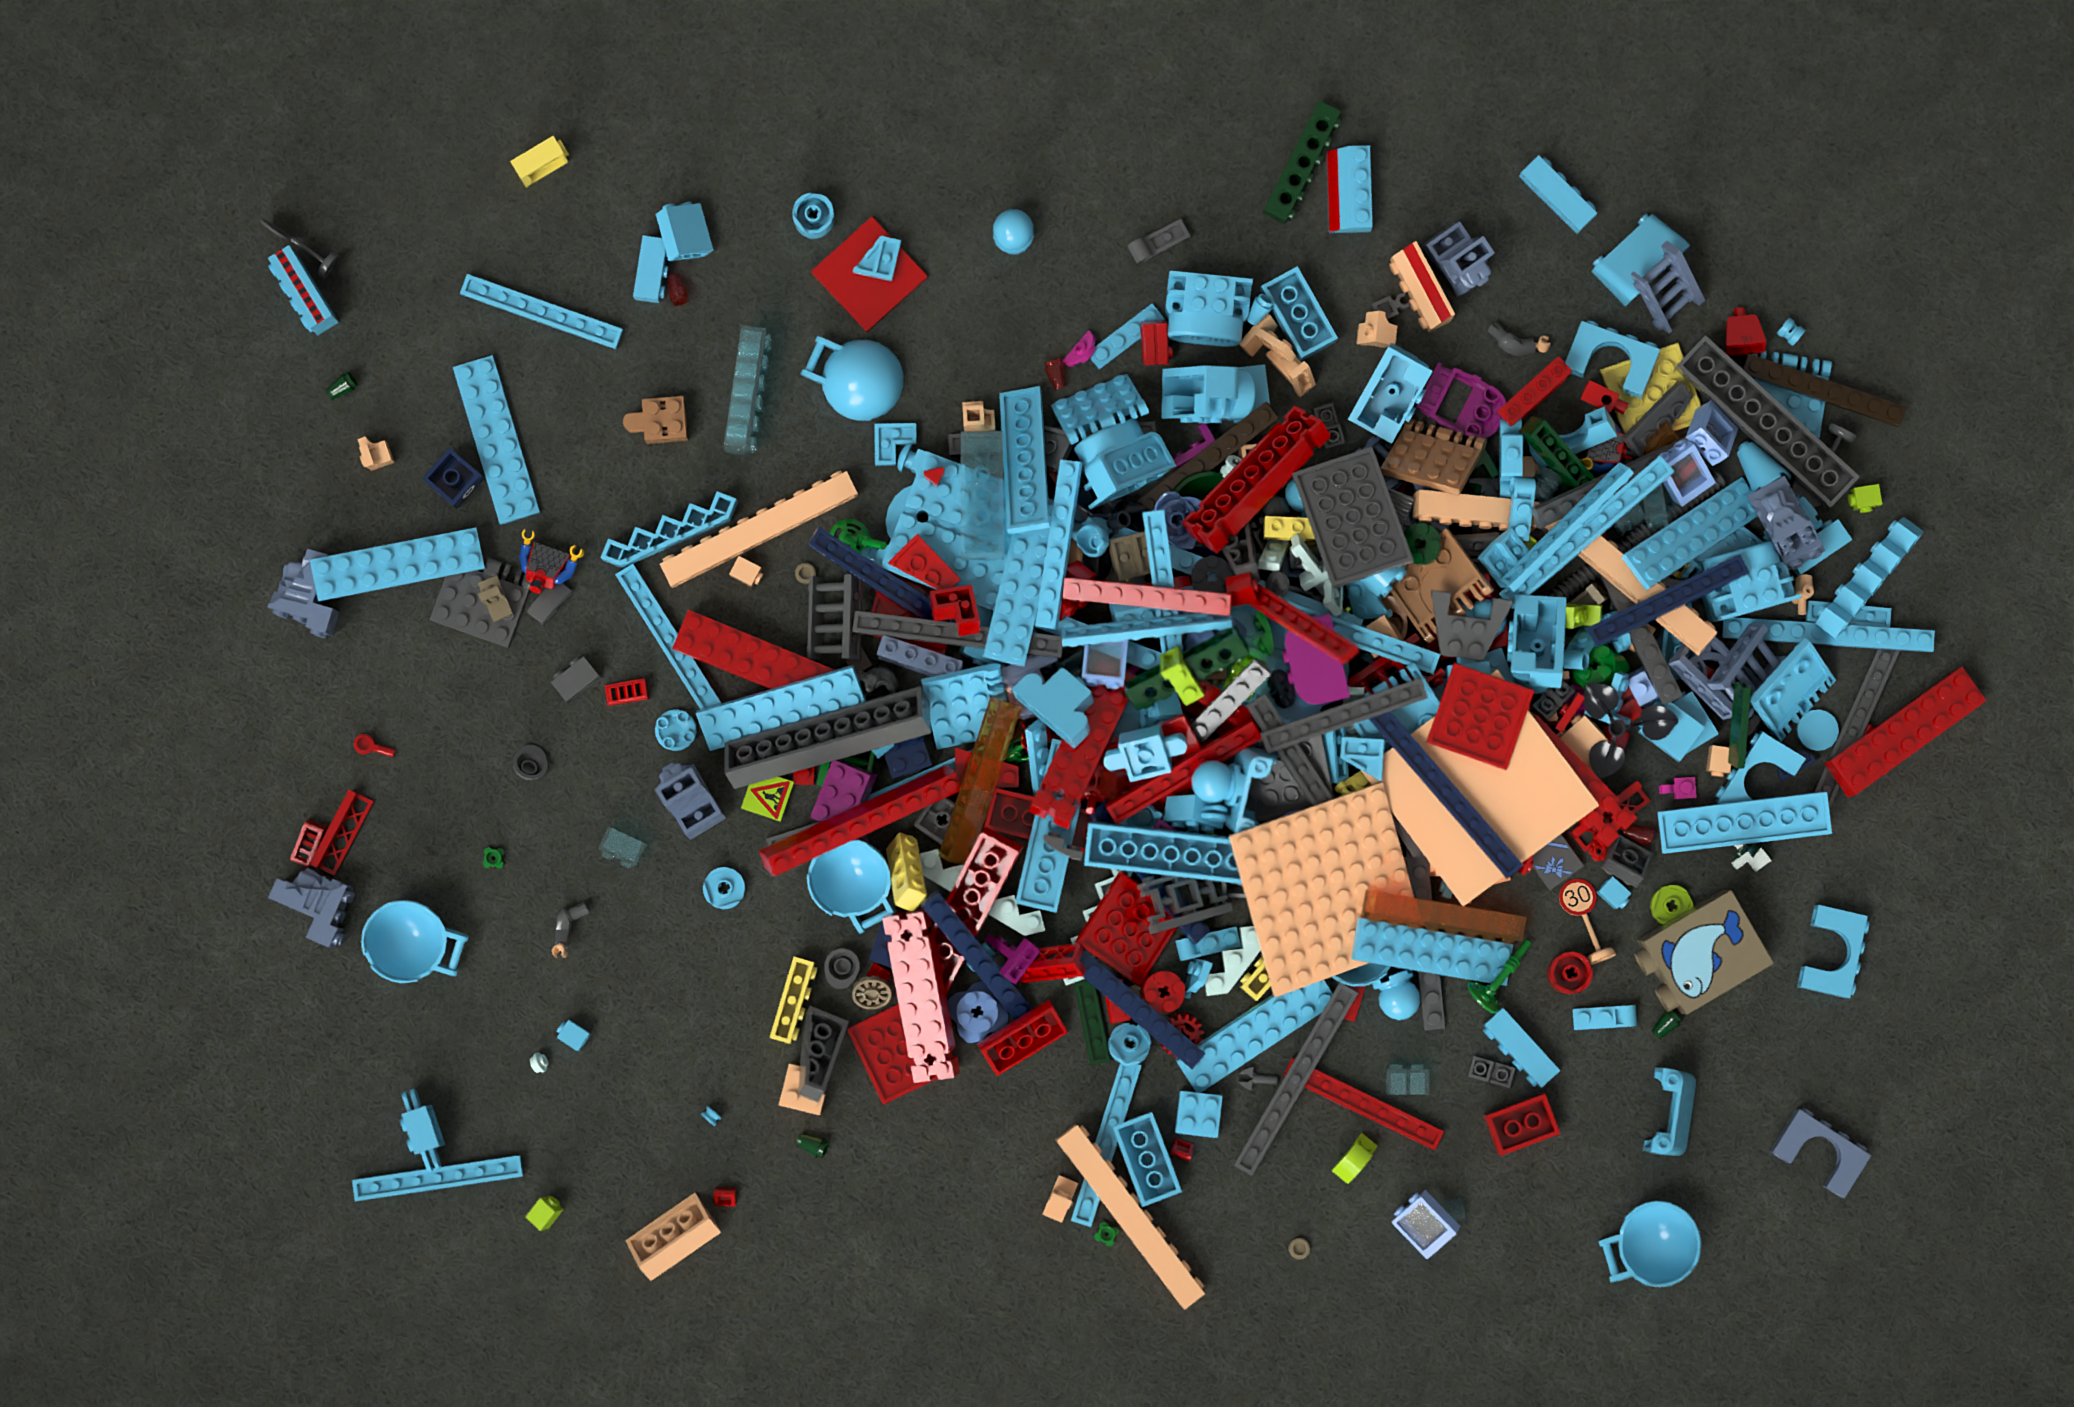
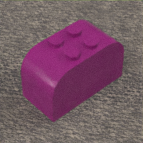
M1330 612L1311 616L1334 631ZM1287 629L1284 638L1286 649H1283L1282 653L1285 664L1289 663L1291 668L1287 670L1290 684L1294 683L1299 697L1305 702L1315 705L1350 697L1342 663Z

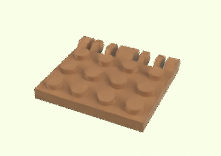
M1410 419L1409 422L1405 421L1400 435L1380 468L1382 475L1460 495L1486 447L1487 439L1477 437L1475 441V436L1470 435L1466 445H1461L1460 443L1463 440L1462 432L1458 431L1454 437V430L1439 427L1436 436L1433 437L1436 425L1431 424L1427 434L1423 435L1421 433L1424 429V422L1418 421L1416 424V420Z
M1445 529L1440 533L1442 548L1437 560L1429 565L1407 564L1405 568L1407 574L1400 582L1395 580L1391 585L1393 588L1391 591L1392 595L1429 644L1436 639L1435 634L1437 635L1433 601L1430 594L1431 589L1450 592L1448 614L1464 616L1467 610L1458 599H1461L1467 608L1472 609L1474 607L1473 602L1466 595L1469 590L1479 601L1484 599L1483 594L1488 596L1494 591L1449 529Z

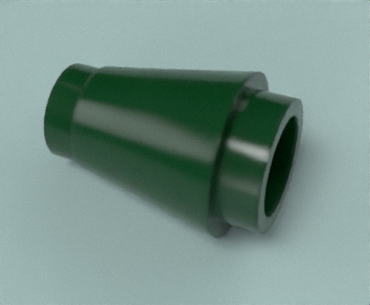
M350 372L342 373L325 391L330 399L333 400L355 391V387L358 384Z
M1673 1010L1670 1012L1664 1011L1651 1031L1656 1037L1661 1039L1679 1027L1682 1019Z
M800 1133L796 1145H799L816 1158L818 1156L823 1158L828 1150L829 1142L825 1141V1138Z

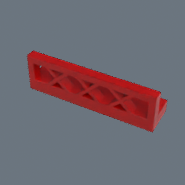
M1635 781L1617 795L1620 800L1616 804L1618 806H1626L1628 809L1629 807L1634 808L1631 812L1635 814L1648 804L1650 800L1641 790V784ZM1638 792L1644 801L1638 806L1629 805L1630 796ZM1603 813L1602 815L1604 816V819H1608V817H1606L1607 814ZM1579 824L1569 833L1581 849L1586 852L1596 840L1592 838V842L1585 846L1579 836L1585 831L1593 832V834L1595 831L1591 829L1586 830Z
M348 790L310 865L335 876L374 801L352 790ZM357 798L368 803L363 812L355 813L354 804ZM351 809H352L353 815L348 816L349 813H350V811H351ZM354 817L356 822L355 829L346 832L344 827L345 821ZM342 828L343 834L338 835ZM344 836L346 840L345 848L336 851L334 845L336 838ZM335 855L337 862L333 870L322 865L326 857Z
M1081 943L1038 948L1040 953L1037 956H1041L1030 964L1016 984L1084 976L1086 969L1079 961L1084 947ZM1074 951L1073 957L1065 958L1070 952ZM1058 953L1053 959L1047 960L1051 955Z

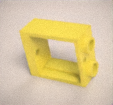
M554 136L510 162L525 187L568 163L566 156L569 154L561 140L556 141Z

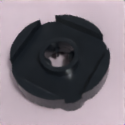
M1213 555L1204 557L1192 569V586L1194 590L1226 593L1225 578L1232 577L1233 573L1230 565L1224 559ZM1208 572H1215L1218 575L1216 576L1218 580L1216 582H1208L1206 574Z

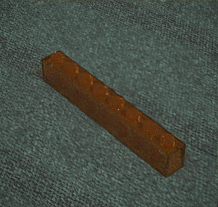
M990 696L944 836L939 857L949 862L965 865L981 834L984 820L987 817L994 789L1000 777V771L1020 716L1021 706Z
M1372 890L1365 891L1361 915L1368 916V921L1381 923V919L1388 920L1387 924L1400 926V922L1407 923V927L1419 929V926L1422 925L1426 926V930L1438 932L1440 928L1445 929V933L1457 935L1459 931L1464 932V936L1476 938L1477 935H1483V939L1490 941L1502 938V942L1514 944V941H1523L1527 917L1518 914Z

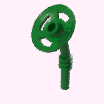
M843 519L837 522L830 531V534L834 536L836 530L840 527L842 532L839 535V540L846 545H850L851 548L860 554L863 547H874L884 550L887 546L884 541L872 539L866 526L855 519ZM847 524H854L858 526L861 530L858 531L854 527L847 526ZM848 530H853L856 533L853 534L852 532H848ZM858 545V546H861L862 548H861L860 550H858V549L856 548V546Z
M1523 941L1515 954L1508 958L1503 965V970L1490 985L1484 986L1474 980H1470L1467 983V987L1474 999L1489 1012L1497 1014L1500 1011L1498 1001L1494 996L1496 994L1495 991L1509 974L1514 973L1515 969L1520 965L1521 958L1531 946L1530 941Z

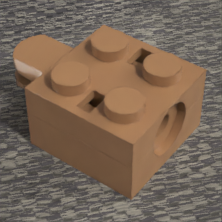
M684 396L642 399L643 411L627 413L623 418L626 430L630 433L644 432L647 444L688 441Z

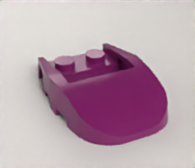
M1438 362L1425 387L1426 392L1415 408L1438 425L1454 430L1456 433L1458 431L1462 432L1464 436L1474 435L1475 439H1477V437L1487 438L1493 435L1499 427L1500 418H1502L1497 412L1506 404V400L1501 392L1492 385L1486 384L1476 375L1462 372L1463 370L1457 368L1451 370L1442 367V363ZM1453 378L1473 388L1455 424L1435 414Z

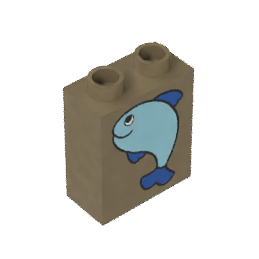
M1723 889L1671 919L1666 924L1637 939L1636 941L1641 950L1634 954L1638 965L1645 975L1648 976L1655 972L1660 980L1662 987L1655 990L1665 1010L1670 1012L1676 1008L1679 1013L1686 1015L1774 964L1733 892Z

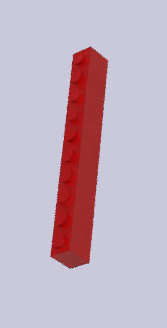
M945 765L759 850L764 867L771 875L777 876L962 790L957 774Z

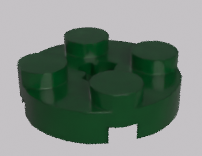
M1425 523L1411 525L1403 532L1413 558V564L1429 565L1438 559L1442 548V537L1436 528ZM1419 539L1421 541L1426 540V544H1424L1426 547L1423 550L1416 547V544H1418L1416 542Z

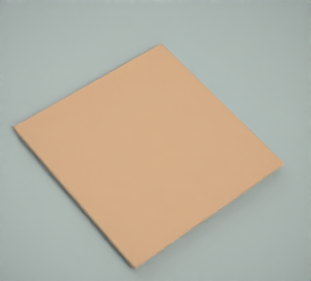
M1498 670L1490 674L1505 680ZM1527 711L1507 771L1426 743L1434 717L1410 734L1521 863L1599 806L1529 711ZM1394 748L1384 753L1382 780H1377L1362 771L1371 785L1383 782L1390 810L1462 906H1465L1504 876Z
M1383 782L1229 836L1274 997L1367 964L1368 962L1351 960L1358 918L1423 929Z

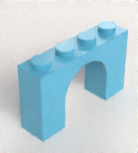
M1581 321L1565 362L1572 370L1571 374L1583 378L1590 359L1597 350L1606 346L1618 347L1628 355L1631 362L1622 393L1642 399L1660 354V349L1657 348V345L1651 342L1637 341L1638 338L1632 335L1622 336L1618 334L1617 330L1612 328H1600L1593 321Z
M1760 730L1759 734L1755 733L1749 741L1751 746L1746 751L1745 767L1731 769L1726 777L1728 779L1725 787L1721 786L1715 794L1717 797L1716 802L1723 804L1753 800L1745 791L1744 778L1747 771L1757 763H1773L1795 776L1806 758Z
M1814 905L1810 926L1838 933L1846 943L1847 956L1844 963L1834 971L1801 966L1797 987L1842 998H1850L1851 995H1854L1856 989L1854 978L1855 974L1858 975L1861 965L1858 962L1859 955L1863 953L1865 947L1863 936L1869 929L1868 916L1822 905Z

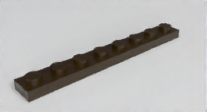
M1749 353L1742 368L1752 378L1895 427H1900L1906 410V406Z
M1268 402L1263 403L1137 500L1136 503L1152 511L1161 495L1172 491L1183 478L1198 471H1212L1225 461L1228 456L1233 455L1279 419L1278 415Z

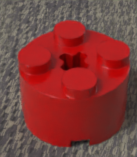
M1564 952L1556 955L1550 961L1547 968V977L1550 985L1556 991L1563 994H1576L1583 991L1589 986L1593 976L1588 959L1577 952ZM1572 968L1571 972L1574 973V976L1567 978L1565 971Z
M1155 972L1147 976L1141 984L1139 990L1140 997L1159 1014L1169 1013L1176 1010L1182 1004L1185 997V985L1172 972ZM1164 988L1166 996L1160 997L1161 993L1158 990Z

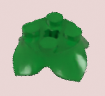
M1604 644L1598 648L1596 646L1593 647L1589 653V665L1586 670L1567 669L1566 671H1569V681L1574 685L1580 684L1584 690L1588 682L1611 686L1615 673L1621 671L1628 673L1630 667L1621 654L1611 650L1608 644ZM1596 664H1599V665H1600V666H1597V670H1593V666H1594V665H1596Z

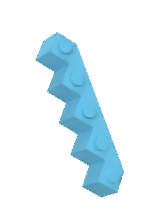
M717 491L710 510L690 503L682 522L662 515L655 534L635 527L628 546L608 539L601 559L620 568H625L730 522L738 501L736 498Z
M1905 517L1899 521H1893L1888 528V531H1890L1888 536L1882 542L1877 541L1871 548L1872 555L1863 564L1859 563L1854 568L1852 573L1855 575L1846 585L1841 584L1835 592L1837 595L1835 600L1827 607L1824 605L1817 613L1819 618L1815 624L1834 638L1838 637L1846 629L1850 620L1856 617L1871 595L1875 594L1886 577L1894 571L1906 553H1909L1923 534V530Z

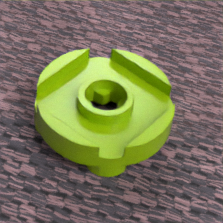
M1677 885L1660 887L1653 894L1650 901L1652 916L1662 925L1693 908V902L1688 892ZM1674 900V905H1677V908L1672 909L1670 912L1666 904Z

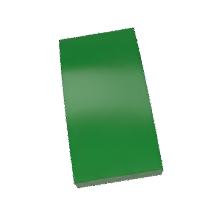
M1259 611L1254 614L1255 620H1253V623L1259 632L1262 630L1264 633L1258 637L1259 642L1257 645L1263 654L1267 653L1270 656L1274 648L1272 632L1266 616Z

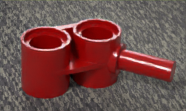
M1100 762L1083 797L1088 800L1086 809L1088 814L1095 812L1096 802H1103L1106 789L1105 782H1107L1109 770L1105 767L1104 762Z

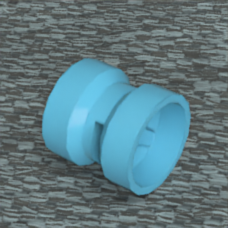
M1789 317L1776 334L1780 337H1785L1787 342L1793 346L1806 330L1801 326L1795 325L1794 320Z

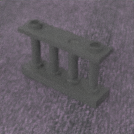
M852 574L844 575V582L825 583V578L810 576L808 585L807 659L822 661V654L842 653V658L860 660L861 634L853 633L852 630L855 611H862L863 581ZM824 591H844V602L824 604ZM843 611V624L823 625L824 612ZM843 632L842 645H823V633Z

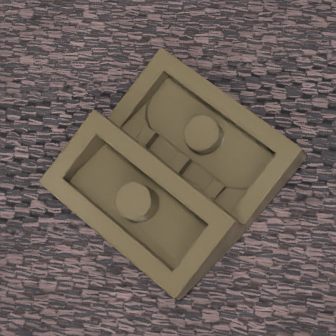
M1145 532L1109 540V551L1117 581L1151 573Z

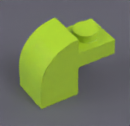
M1361 1133L1349 1150L1336 1163L1332 1172L1349 1184L1368 1163L1378 1146Z

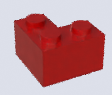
M1078 560L1067 566L1066 577L1095 579L1096 574ZM1062 598L1059 621L1061 622L1066 617H1071L1076 610L1084 608L1089 601Z
M972 584L930 591V605L934 622L955 618L959 636L980 633V619Z

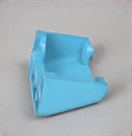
M1645 214L1637 222L1639 226L1605 258L1601 255L1593 263L1595 267L1592 273L1625 307L1640 294L1633 285L1634 280L1631 276L1633 271L1644 277L1664 258L1661 245L1666 241L1679 248L1682 254L1690 246L1684 238L1653 214L1650 216Z
M1249 746L1235 754L1233 763L1243 766L1241 774L1245 775V787L1243 795H1238L1236 801L1239 803L1237 806L1226 805L1228 810L1225 814L1226 821L1223 824L1236 834L1261 825L1255 818V811L1245 809L1252 777L1264 778L1270 773L1272 764H1277L1279 756L1276 752L1267 754L1265 749Z
M1655 1067L1654 1078L1662 1083V1090L1673 1091L1667 1133L1656 1132L1652 1139L1644 1140L1643 1151L1680 1156L1687 1149L1696 1079L1687 1072Z

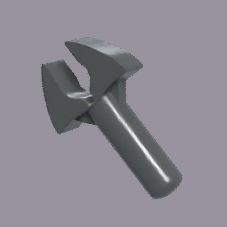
M1254 1067L1246 1068L1238 1073L1247 1074L1252 1078L1248 1082L1238 1081L1241 1086L1248 1090H1252V1086L1255 1083H1278L1277 1076L1256 1075L1253 1072Z

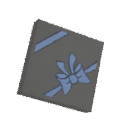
M1561 834L1534 853L1532 858L1534 861L1532 868L1549 891L1584 867Z

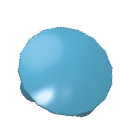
M678 709L663 713L658 718L655 726V735L658 742L665 749L672 751L683 750L689 747L697 733L693 718L687 712Z

